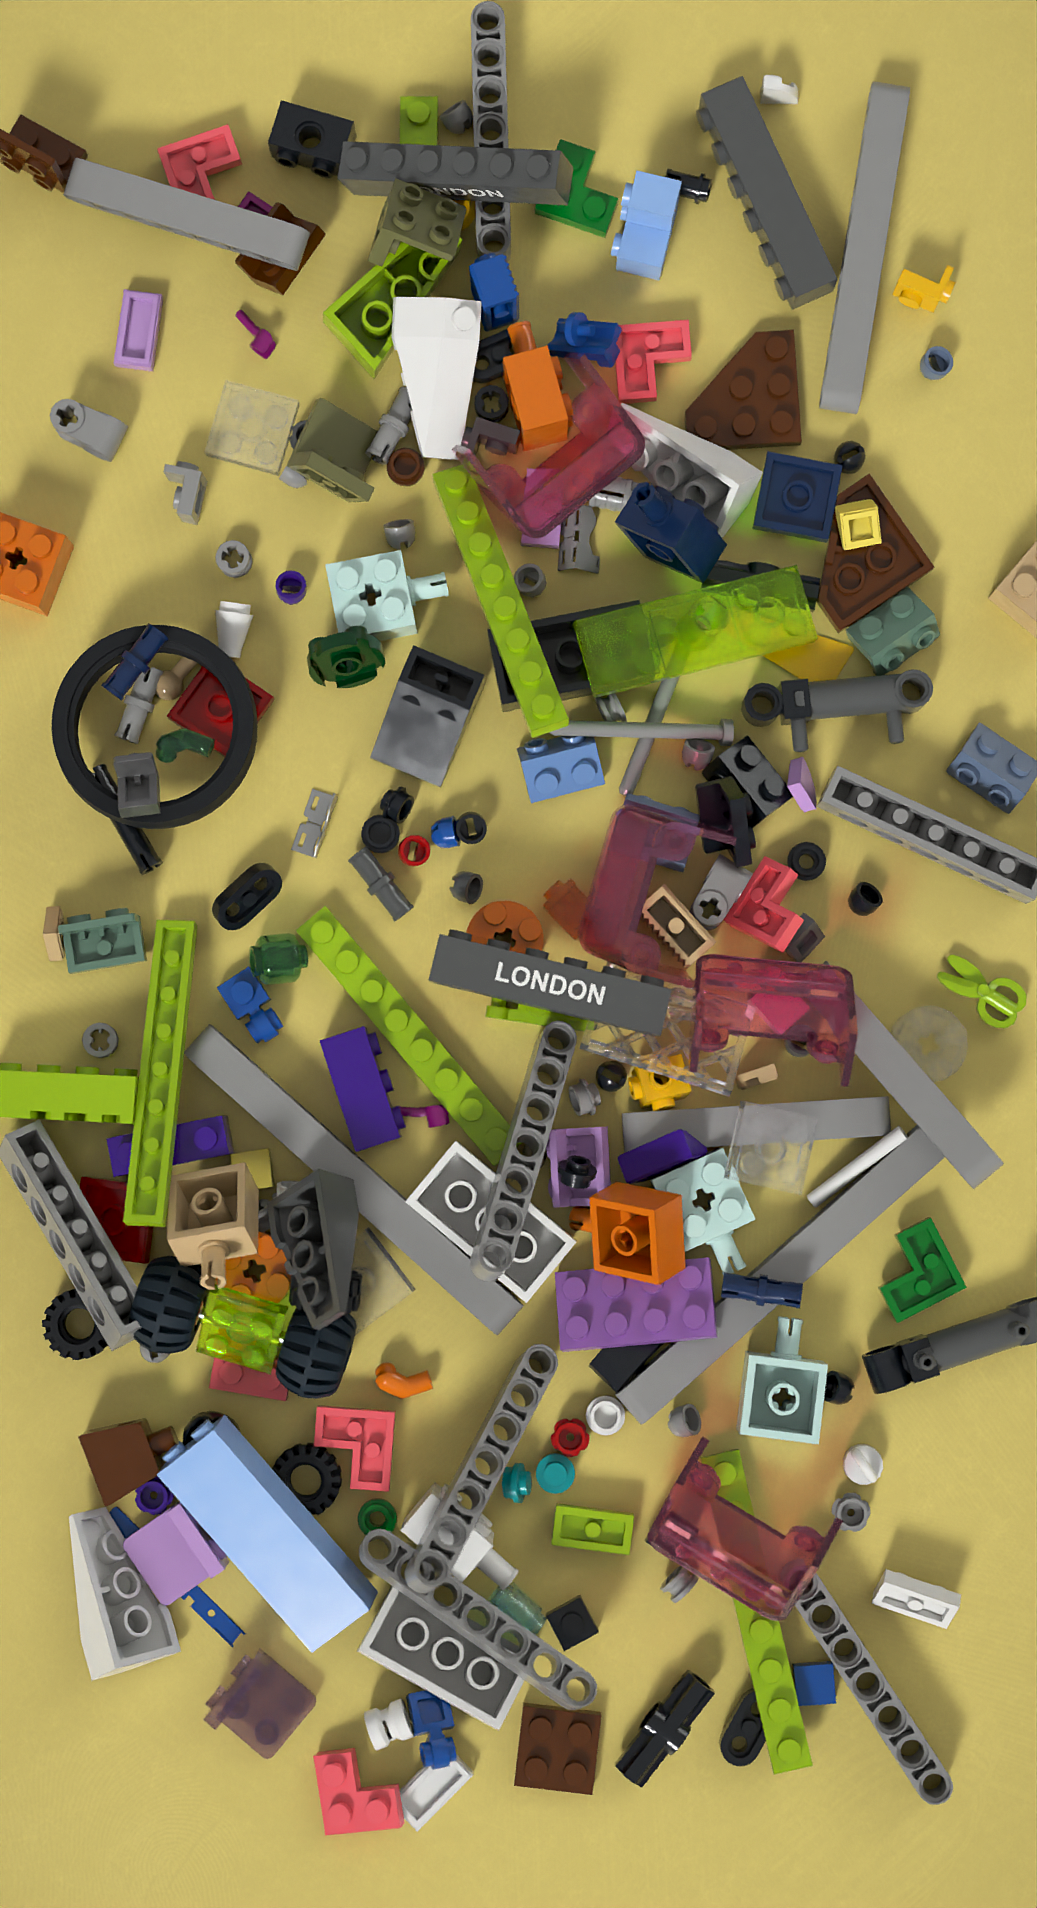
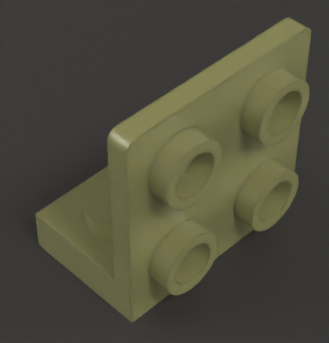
M395 178L380 214L368 261L382 267L388 252L395 254L400 241L448 261H453L465 218L466 207L452 199L443 198L421 189L415 184Z
M323 398L316 399L287 467L347 502H369L374 487L364 482L363 479L372 457H368L365 452L378 431Z

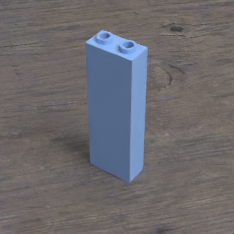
M225 1414L214 1423L209 1419L192 1432L193 1440L185 1446L180 1441L164 1454L162 1458L166 1463L157 1473V1476L311 1653L370 1610L378 1593L376 1588Z

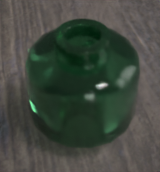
M291 933L262 935L257 939L255 946H250L249 949L251 973L254 977L258 976L260 981L266 985L296 982L300 977L302 968H307L308 966L306 946L299 945L297 938Z

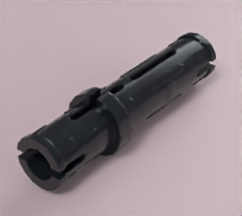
M106 764L92 768L94 770V773L90 771L92 776L106 789L118 795V787L107 770ZM110 819L137 864L141 875L153 871L152 866L155 865L157 868L163 863L142 828L129 826Z

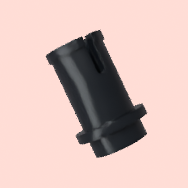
M667 169V176L665 177L682 181L680 196L695 199V204H699L700 201H708L712 179L706 178V174L701 173L699 177Z

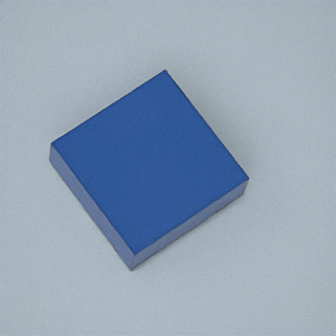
M832 1661L793 1664L794 1687L799 1706L836 1704Z

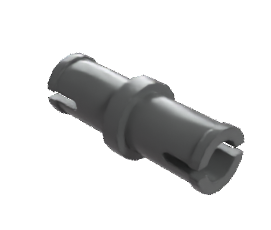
M368 846L361 849L348 860L369 886L367 889L371 896L376 895L394 921H397L414 908L394 883V875L391 871L387 873L370 852Z

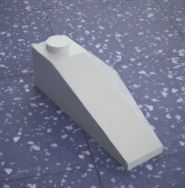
M103 1507L70 1515L69 1524L81 1644L91 1680L122 1673L180 1652V1645L168 1608L157 1601L148 1584L124 1550L123 1542L125 1538L107 1508Z

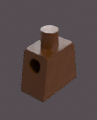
M146 1418L92 1429L78 1436L105 1507L156 1477L164 1465L161 1455L165 1454L179 1442L172 1426L152 1433Z

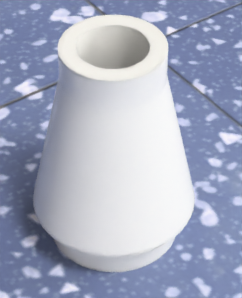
M220 601L219 610H215L218 647L229 657L241 658V650L253 615H250L251 605Z

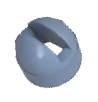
M940 346L930 348L920 361V371L929 380H939L945 377L953 367L952 355L947 349Z

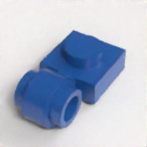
M247 967L217 987L237 1020H241L249 1014L251 1015L249 1017L251 1021L246 1023L245 1026L257 1043L262 1040L268 1042L279 1035L278 1030L284 1026L272 1008L266 1011L263 1008L261 1009V1006L269 1002L271 998L251 967Z
M426 1690L408 1694L406 1700L414 1737L428 1735L426 1742H422L419 1745L423 1766H431L432 1770L449 1767L450 1762L456 1761V1749L453 1738H445V1734H442V1731L452 1729L455 1726L450 1704Z

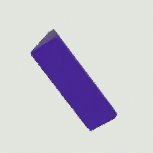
M678 1129L619 1155L618 1162L626 1183L634 1184L645 1182L701 1158L708 1153L706 1146L687 1131Z

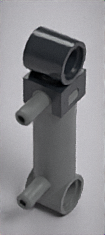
M913 669L902 674L808 682V679L781 681L778 688L769 683H759L748 690L742 702L741 711L745 720L756 727L768 726L780 715L781 725H791L793 750L795 752H805L809 749L806 723L809 720L886 713L889 742L897 744L904 741L902 713L911 714L923 708L932 696L933 685L926 673ZM906 683L916 685L920 691V698L915 701L907 699L903 695L902 685ZM759 696L765 697L771 702L772 710L769 713L760 714L754 710L752 700Z
M1037 1297L1013 1303L1005 1309L927 1335L920 1334L863 1354L862 1359L874 1394L890 1392L902 1388L911 1382L917 1383L938 1376L941 1371L1016 1346L1037 1343Z

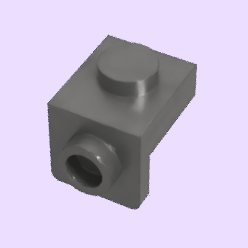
M150 752L132 753L114 757V768L118 777V810L121 818L159 814L160 783L153 754Z

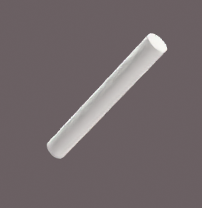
M900 1126L896 1127L807 1195L810 1203L815 1208L907 1140V1134Z

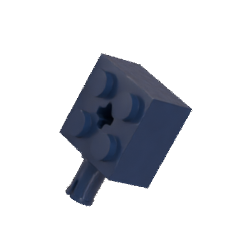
M648 482L639 483L633 489L631 497L615 521L616 525L645 558L701 583L705 582L727 546L718 533L719 527L704 516L705 509L700 504L689 498H685L682 502L675 499V496L665 488L657 485L654 487L652 484L649 485Z

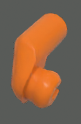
M389 1362L380 1364L375 1370L377 1386L399 1399L433 1389L428 1370L405 1377L396 1372L394 1365Z

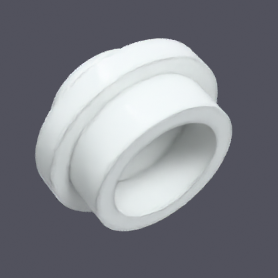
M607 1395L599 1396L588 1405L586 1420L589 1427L595 1433L611 1435L622 1427L625 1420V1411L622 1404L616 1398Z

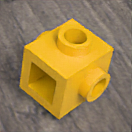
M661 1053L644 1056L639 1059L640 1064H637L632 1070V1077H628L630 1094L633 1100H639L641 1109L652 1107L653 1111H664L676 1106L675 1101L685 1099L692 1091L682 1054L663 1058Z

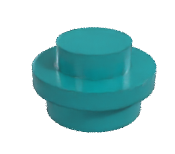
M559 1453L546 1455L539 1461L536 1468L538 1484L549 1493L556 1494L566 1491L572 1485L575 1478V1469L569 1458Z
M515 1463L513 1467H505L503 1471L502 1491L505 1499H512L514 1503H522L525 1495H530L532 1477L530 1471H525L523 1463Z

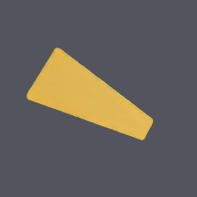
M732 607L728 609L718 625V628L797 678L808 679V682L835 680L854 651L853 646Z

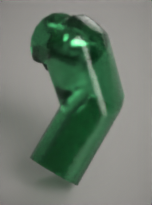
M181 728L162 735L156 742L157 749L155 754L160 761L165 763L173 762L177 757V753L184 750H190L209 757L213 751L215 739L187 728Z

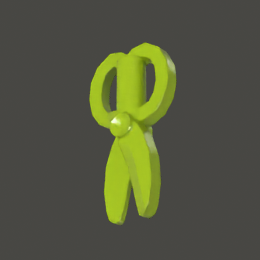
M949 955L947 961L963 978L940 971L937 974L939 982L960 996L979 998L976 1009L979 1017L986 1024L994 1028L1003 1029L1013 1025L1017 1018V1012L1026 1006V993L1022 986L1008 978H996L987 984L984 976L973 964L959 956ZM998 986L1009 987L1016 993L1018 1002H1013L995 989ZM986 1003L1007 1015V1018L996 1020L991 1017L985 1009Z

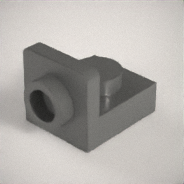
M476 417L473 428L466 427L460 448L465 450L466 462L474 463L480 443L485 445L487 451L497 455L505 456L507 452L516 454L521 441L520 430Z

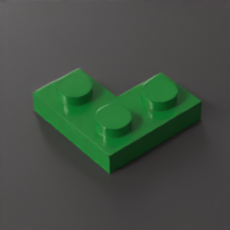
M560 139L556 150L562 151L574 167L568 205L536 204L535 214L606 238L618 205V198L585 187L595 159V151Z
M927 1217L894 1234L912 1270L878 1287L896 1323L967 1288L931 1217Z

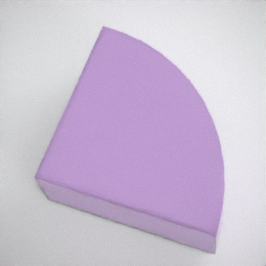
M803 757L793 759L789 764L787 787L803 812L814 810L817 806L816 793L807 763Z

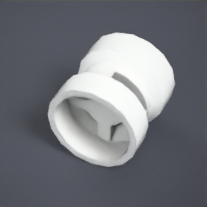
M402 1698L390 1702L388 1708L382 1710L373 1708L364 1712L367 1731L375 1750L388 1747L390 1741L395 1739L404 1741L414 1737L410 1716Z

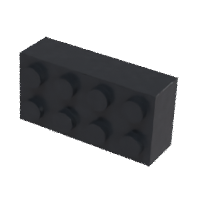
M640 600L531 621L562 701L653 683L654 670ZM487 629L502 712L521 709L491 630Z

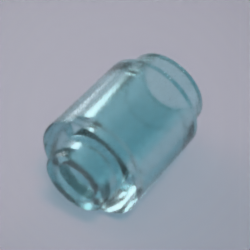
M514 1582L505 1590L500 1589V1586H498L488 1599V1602L535 1635L547 1619L541 1613L542 1607Z

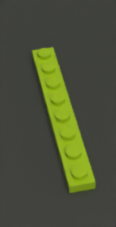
M467 462L432 474L434 485L531 737L534 738L569 726V718L469 463Z
M324 906L301 925L296 932L493 1166L497 1165L508 1135L509 1123L334 915ZM522 1142L516 1143V1148H517Z
M156 920L123 1222L130 1226L166 1227L198 927L195 921Z
M739 1449L700 1457L773 1773L775 1775L813 1766Z

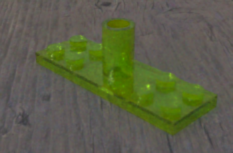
M797 565L578 619L573 623L594 698L812 643L818 639ZM697 620L703 622L707 629L701 627Z

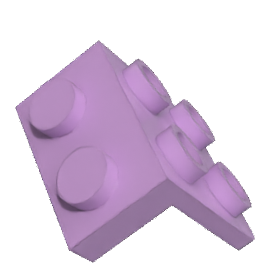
M180 1501L127 1537L123 1542L124 1550L162 1605L171 1604L208 1577L212 1579L222 1572L229 1563L227 1555Z

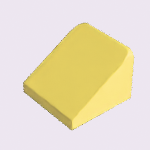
M872 499L835 506L843 550L882 543L878 506Z
M269 1148L231 1154V1165L245 1162L258 1189L275 1186Z

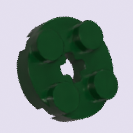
M351 626L345 632L332 634L327 637H317L308 644L307 663L309 674L313 681L319 685L326 686V680L336 682L337 688L360 686L377 677V668L380 666L384 668L385 666L382 643L376 637L369 635L367 629L363 626Z

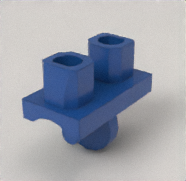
M572 312L567 319L559 318L555 336L547 344L550 356L565 358L568 364L579 365L585 360L597 361L600 367L611 368L614 366L620 353L616 342L622 329L618 323L588 321L584 313Z

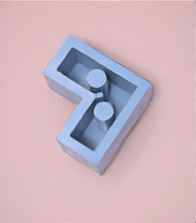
M636 171L634 183L626 182L620 220H624L626 223L623 234H615L611 250V256L617 257V271L660 281L678 209L682 181Z

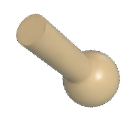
M182 657L172 670H164V673L159 678L155 694L167 701L179 697L183 690V679L196 666L197 662Z

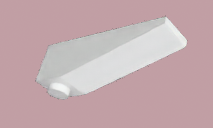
M445 297L393 298L391 337L394 349L398 351L403 371L400 374L403 386L407 388L412 408L410 414L421 457L460 460V446L465 430L479 346L482 301Z
M624 403L618 405L606 436L635 471H641L654 487L657 485L665 488L675 496V499L682 502L685 498H689L700 504L705 509L704 516L719 527L718 533L722 538L749 505L763 473L733 452Z

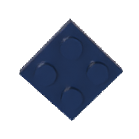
M767 451L752 529L827 543L843 465Z

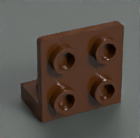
M21 114L10 133L0 129V162L15 173H20L23 170L32 175L33 181L48 191L56 188L64 193L74 159L86 160L88 157L85 149Z

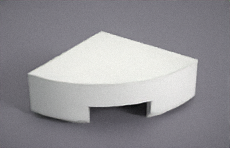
M765 75L761 87L760 104H798V87L793 82L789 85L783 84L780 76Z

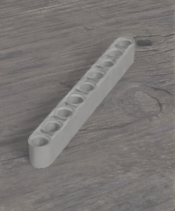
M872 81L819 409L850 414L858 413L909 102L910 87L875 81Z

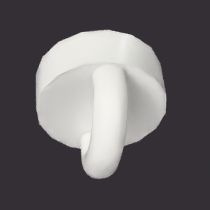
M857 1444L845 1453L843 1469L853 1482L860 1485H868L876 1482L883 1470V1460L873 1447L867 1444Z

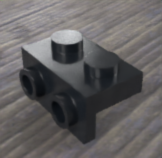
M748 735L718 755L702 771V775L707 781L732 776L741 792L748 793L752 805V815L747 816L748 826H751L752 829L793 797L787 784Z
M732 776L697 784L695 791L704 852L709 854L727 849L737 868L751 865V849L756 848V840L751 826H748L747 816L752 815V805L748 793L741 792Z

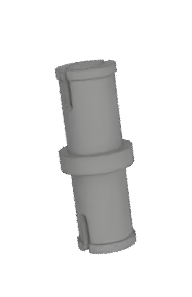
M406 387L399 389V393L389 412L381 416L379 420L381 426L365 452L368 457L375 455L372 460L382 465H387L401 437L404 438L409 431L407 425L411 419L410 411L412 408Z
M152 667L146 675L141 673L135 681L130 696L126 695L123 703L127 705L118 730L115 733L116 737L138 744L148 712H153L155 705L151 703L159 678L164 673L163 671Z

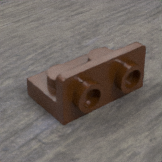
M276 202L267 216L297 225L310 232L299 269L297 271L242 254H239L235 263L256 285L284 295L326 233L317 224L295 217L284 204Z

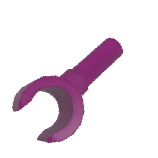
M239 310L235 316L251 335L255 337L249 347L262 358L268 359L276 348V343L271 334L265 329H260L243 310Z
M443 1105L419 1108L400 1106L403 1116H427L429 1128L450 1123L448 1111Z

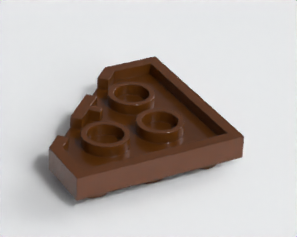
M794 330L756 332L685 411V431L727 450L800 445L802 438Z
M870 473L838 494L835 506L872 499L878 506L882 542L880 544L843 550L834 509L817 604L838 634L934 569V565Z

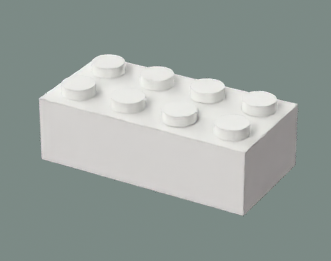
M455 1141L405 1202L471 1256L496 1173L458 1141ZM505 1181L506 1187L509 1189V1191L513 1193H519L516 1189H514ZM530 1202L513 1262L498 1280L527 1303L576 1244V1239ZM503 1215L494 1216L495 1224L498 1228L502 1230L511 1229L510 1221L507 1217ZM488 1251L483 1252L484 1261L488 1266L493 1268L500 1267V1261L496 1254Z
M391 1586L357 1649V1652L497 1730L500 1729L525 1681L393 1586ZM435 1599V1601H436L439 1605H441V1606H443V1607H448V1606L444 1605L443 1603H441V1602H439V1601H437V1600ZM467 1617V1622L471 1628L475 1630H483L485 1628ZM503 1637L500 1638V1645L505 1652L515 1654L518 1651L519 1646Z

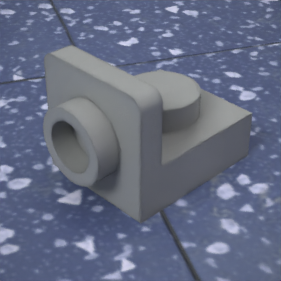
M178 461L176 466L165 464L163 472L168 480L183 484L182 487L178 486L174 495L173 507L177 509L176 513L182 522L198 525L207 486L205 476L202 471H198V466L191 463Z

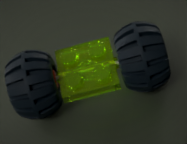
M176 1256L155 1258L147 1265L136 1290L128 1322L129 1324L137 1320L140 1327H142L133 1336L141 1346L155 1353L171 1354L184 1351L191 1345L199 1325L202 1324L196 1348L198 1353L271 1374L275 1365L278 1348H281L276 1367V1376L287 1390L300 1397L314 1399L329 1397L337 1391L349 1361L356 1333V1321L350 1314H344L322 1329L316 1330L312 1328L305 1310L296 1308L287 1331H283L288 1306L225 1287L219 1289L217 1285H215L214 1290L210 1289L209 1291V1289L204 1288L200 1284L201 1266L199 1264L182 1266Z

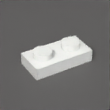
M886 1569L873 1591L872 1604L947 1629L960 1607L961 1594L946 1590L938 1585H932L908 1577L903 1573H896Z

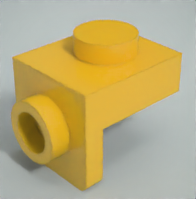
M947 265L939 284L903 269L892 295L898 297L899 301L907 307L913 309L921 307L934 313L939 301L947 303L956 284L955 281L950 280L954 267Z

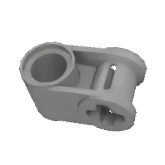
M71 399L58 401L51 408L50 412L51 423L61 438L83 448L100 459L112 462L127 431L128 426L111 415L95 411ZM75 415L77 422H69L65 426L62 420L64 418L71 419Z
M719 854L703 881V887L691 905L690 913L705 930H712L718 927L733 903L737 902L753 873L743 867L737 868L733 861ZM712 903L715 906L713 912L717 916L711 915L706 919L702 916L704 911L702 907Z

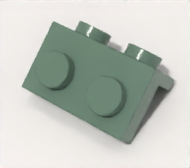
M906 587L846 629L848 639L870 661L873 673L876 676L885 675L889 671L897 669L905 660L918 651L929 647L940 636L934 613L909 587Z
M118 908L105 911L106 918L91 920L90 914L68 917V924L58 926L59 934L63 935L68 973L75 974L146 962L147 957L140 916L135 913H129L128 908Z

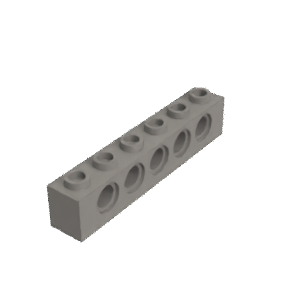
M837 766L832 772L816 807L1025 904L1036 899V857L840 766Z
M37 1120L6 1134L0 1145V1159L111 1351H114L135 1340L133 1338L134 1333L142 1327H140L137 1320L129 1324L128 1322L137 1286L41 1121Z

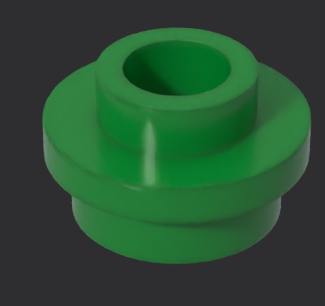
M376 1498L367 1501L358 1513V1525L365 1535L375 1529H385L392 1532L397 1523L395 1508L384 1499ZM375 1511H380L384 1514L385 1521L380 1525H376L371 1521L370 1515Z

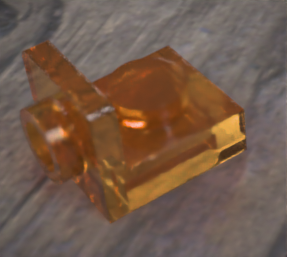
M571 878L565 884L558 880L543 895L547 899L543 904V909L574 941L603 914L581 892Z

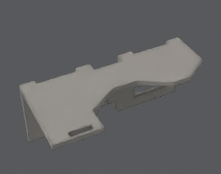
M583 504L562 507L561 535H564L565 539L559 546L558 571L577 568L599 574L600 557L593 555L589 545L590 533L596 525V517L592 507ZM577 510H579L578 524H576ZM568 512V520L566 526V513ZM575 531H579V541H575V537H573L575 536ZM574 548H576L575 562H573ZM565 551V559L563 564V552Z
M312 789L304 811L305 817H308L307 821L310 822L300 824L291 850L317 858L325 831L338 799L336 793L330 795ZM317 796L319 800L316 809L312 810L314 798ZM323 821H325L323 830L320 832ZM302 833H305L307 835L305 837L303 846L300 847L298 846L301 835Z

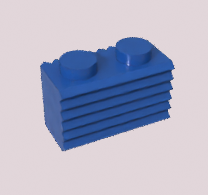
M488 253L478 257L469 266L470 285L474 301H482L481 322L484 331H491L516 323L519 319V292H517L516 285L514 284L512 271L509 270L507 256L503 254L496 256L495 253Z

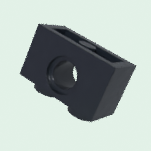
M281 100L268 140L271 157L286 167L295 168L297 165L310 168L313 173L324 178H332L333 175L338 176L343 141L355 142L356 139L354 121ZM309 138L320 140V143L313 148H306L302 145Z

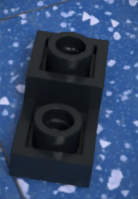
M664 1343L603 1348L590 1362L589 1367L618 1393L644 1368L645 1362Z

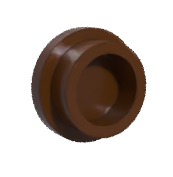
M400 448L394 451L386 466L389 478L395 484L404 487L412 486L419 482L425 470L423 458L417 451L411 448Z

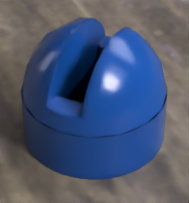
M454 816L442 818L431 827V839L440 848H452L461 844V840L456 833L457 821Z

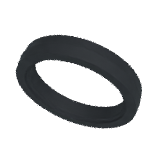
M147 625L120 630L99 640L88 648L70 667L58 689L53 706L52 740L56 757L68 783L83 801L94 810L110 819L133 827L145 829L174 828L192 823L212 813L226 802L240 786L250 768L256 749L257 712L248 682L235 662L223 650L208 639L189 630L168 625H152L169 638L157 653L175 654L191 659L205 667L219 680L230 700L233 731L229 749L223 762L212 777L202 786L180 798L160 802L159 814L121 818L118 810V795L101 785L92 776L84 762L79 745L78 725L80 713L88 693L102 675L121 662L123 659L120 656L124 650L129 651L146 629Z

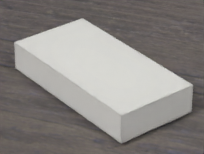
M457 1754L456 1761L450 1762L449 1767L432 1770L431 1766H423L400 1789L404 1819L418 1831L473 1776L474 1772Z

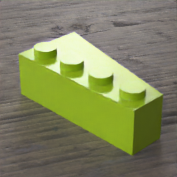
M461 237L459 238L454 259L461 250L463 240ZM401 242L395 254L389 253L382 267L375 265L323 312V323L370 376L375 379L394 350L391 337L393 298L430 297L453 261H448Z
M0 1063V1117L134 1124L139 1083L137 1069L114 1068V1075H99L98 1067L76 1066L75 1074L60 1073L61 1066L37 1064V1072L22 1071V1064Z

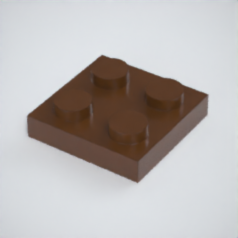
M523 1702L514 1786L593 1795L601 1712L582 1709L568 1710L563 1707Z

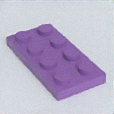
M709 1257L686 1259V1269L660 1285L603 1273L594 1269L555 1272L560 1350L562 1352L718 1338L711 1259Z

